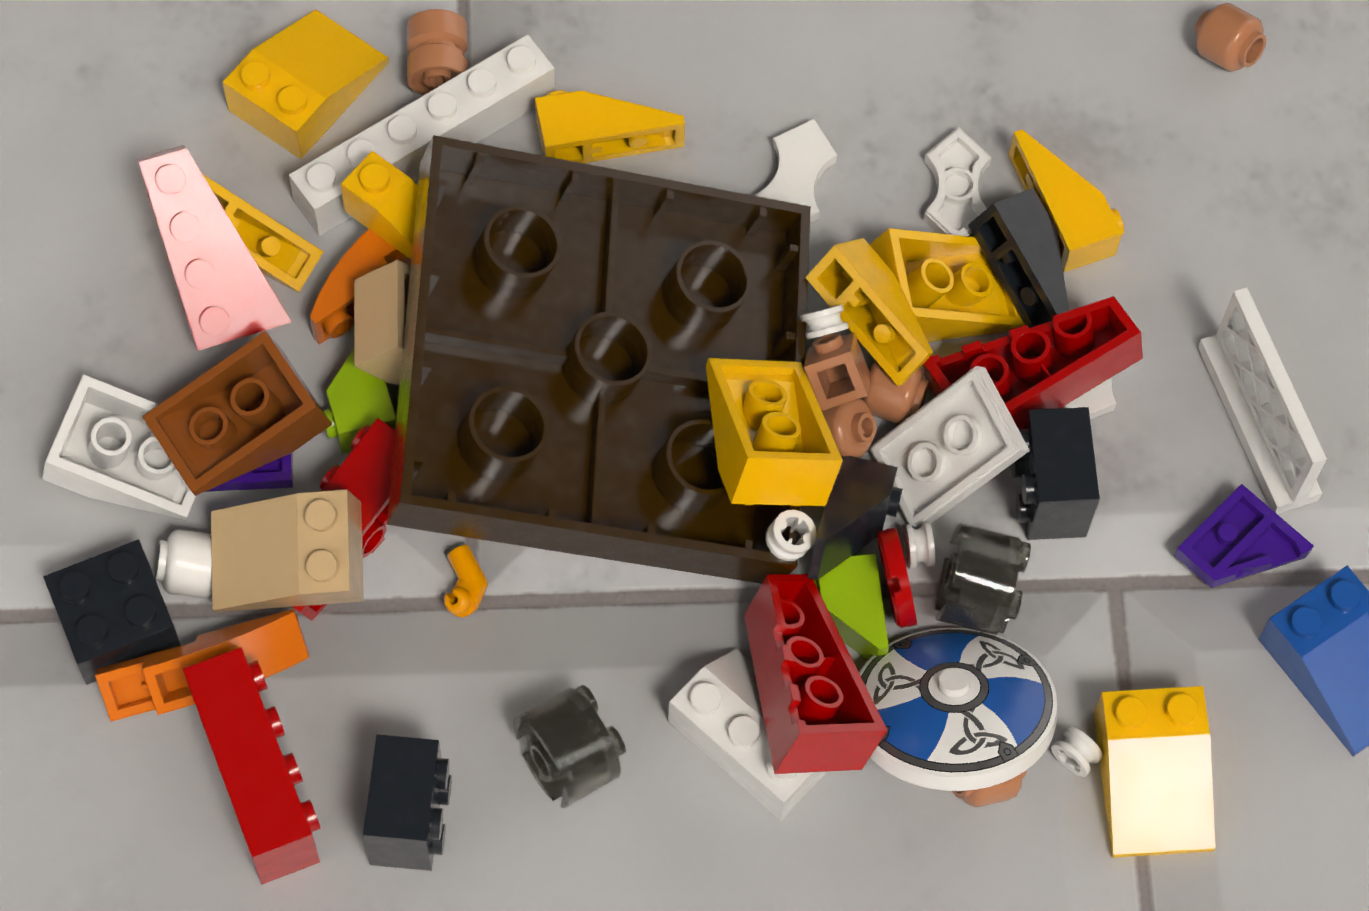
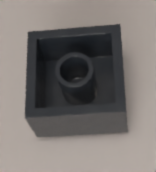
M1089 407L1029 410L1024 428L1018 429L1030 451L1011 464L1013 478H1021L1022 493L1016 495L1018 523H1026L1027 540L1086 537L1100 500Z
M139 539L43 576L86 685L97 681L95 674L98 668L181 646L174 624Z
M376 734L363 838L370 865L432 871L433 856L443 855L446 824H443V808H440V805H449L452 775L449 774V758L441 757L439 740Z

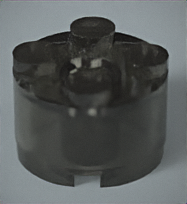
M959 523L950 540L951 544L959 545L957 552H953L950 558H944L935 600V610L940 612L935 617L936 621L993 635L1004 633L1009 618L1015 620L1020 610L1023 592L1022 590L1015 589L1018 573H1024L1031 552V544L1021 541L1019 537Z
M581 685L575 689L567 688L515 717L513 721L516 739L518 740L525 736L530 750L522 755L532 775L552 801L562 797L560 805L562 808L572 805L618 779L621 774L619 756L626 753V747L619 732L613 726L606 728L597 714V701L586 685Z

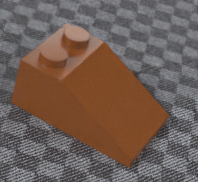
M266 331L256 336L142 416L195 496L291 454L332 425V422L285 353Z

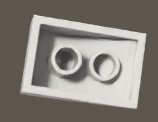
M83 374L45 461L42 480L88 498L183 520L187 519L196 498L142 417L159 404Z

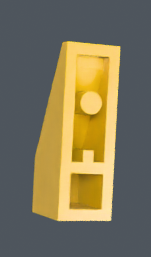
M582 90L574 92L553 91L544 97L535 98L536 124L542 153L546 157L584 164L684 147L685 120L683 115Z
M1023 129L1013 132L1008 156L1024 190L1032 188L1035 190L1057 229L1063 273L1115 256L1121 237L1124 235V224L1118 210L1115 208L1111 209L1100 190Z
M371 151L341 183L345 212L411 259L418 185L409 176L374 151Z
M203 175L263 275L297 293L300 292L324 251Z
M864 238L835 244L805 277L830 307L843 304L844 310L840 314L841 320L848 322L849 330L855 333L856 338L898 387L904 385L933 354L895 274Z

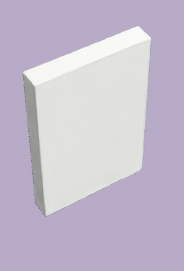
M975 366L869 447L876 462L898 467L894 487L903 488L899 507L908 524H911L914 529H919L922 523L925 522L933 523L1030 451L986 368Z

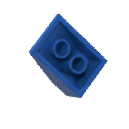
M1347 565L1270 617L1258 640L1354 757L1369 746V591Z

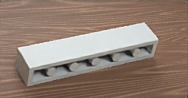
M527 34L290 173L289 179L294 203L318 236L323 235L352 217L344 209L341 183L371 151L377 153L414 181L419 178L420 161L433 135L478 143L535 109V98L544 97L548 93L555 91V69Z

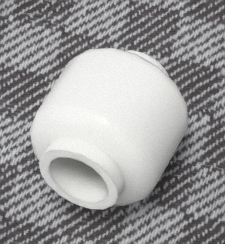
M174 530L169 535L167 541H159L155 564V580L162 581L164 590L167 593L198 598H208L212 595L211 533Z

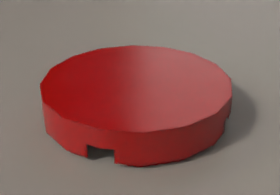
M894 527L879 531L878 535H876L894 621L900 628L917 625L909 576L897 529Z

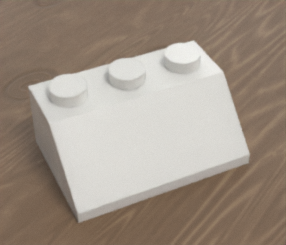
M737 649L705 665L669 701L668 722L780 821L827 773L774 774L754 665Z

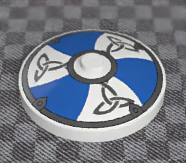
M937 628L916 632L888 644V654L881 656L873 655L859 672L888 730L870 758L886 772L908 783L945 791H967L991 787L1025 772L1041 758L1053 739L1057 721V694L1049 673L1041 662L1028 650L997 634L969 628Z

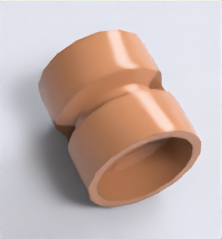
M430 9L418 12L408 20L407 47L410 54L407 57L408 86L413 91L425 95L468 70V61L464 57L467 51V21L461 15L443 9Z

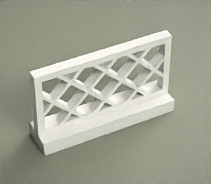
M1248 288L1233 291L1217 334L1201 339L1198 350L1268 504L1275 513L1279 514L1319 501L1322 491L1316 479L1327 458Z

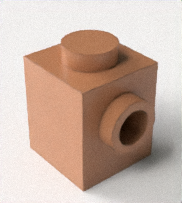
M835 332L816 339L812 343L813 346L808 348L804 369L821 411L868 396L871 381L870 371L855 333L841 337L840 333Z

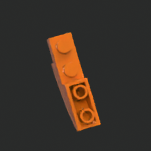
M370 229L362 234L342 256L328 276L310 314L313 338L319 345L330 337L338 338L344 335L354 325L355 279L397 259L411 266L410 258Z
M295 609L197 635L196 641L193 643L98 668L95 677L110 721H116L156 710L157 715L194 705L195 703L182 669L242 647L248 663L258 660L264 678L308 659L310 654Z

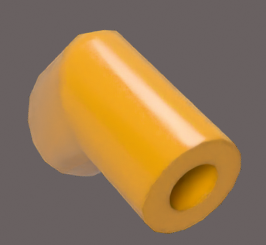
M462 545L453 549L447 555L458 580L451 594L446 593L444 597L445 608L457 617H467L473 614L478 609L488 587L487 578L470 546Z

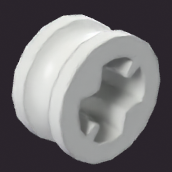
M843 304L800 315L801 322H806L809 327L807 333H805L806 340L848 329V322L842 321L840 317L841 312L844 310Z
M798 510L782 512L767 529V546L777 558L785 561H795L803 557L815 543L817 536L816 526L812 519L804 512ZM787 526L791 527L790 533L797 530L801 536L795 545L791 544L792 538L786 541L781 534Z
M922 523L919 529L912 528L911 524L904 525L903 545L908 568L915 569L916 565L920 562L925 563L927 567H934L935 545L930 523Z
M1068 727L1063 733L1064 741H1055L1051 746L1052 753L1070 772L1080 777H1086L1091 771L1089 764L1098 763L1103 757L1102 751L1084 732L1074 727Z

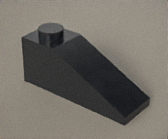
M1033 188L993 203L968 224L1025 325H1028V328L1053 321V316L1069 311L1057 229Z
M841 456L843 462L823 511L807 578L818 580L876 539L878 532L883 531L886 515L897 516L903 488L894 487L898 467L853 456Z

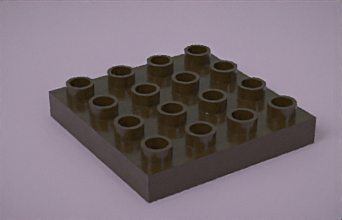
M433 135L420 161L387 525L760 584L763 583L767 574H790L797 567L798 559L795 561H785L772 554L766 543V532L780 513L787 510L800 511V506L731 504L718 471L706 363L708 358L801 362L804 368L806 322H801L800 315L807 313L808 280L805 277L808 275L811 206ZM787 526L781 534L786 541L792 538L791 544L795 545L798 541L799 533L797 530L790 533L791 527Z

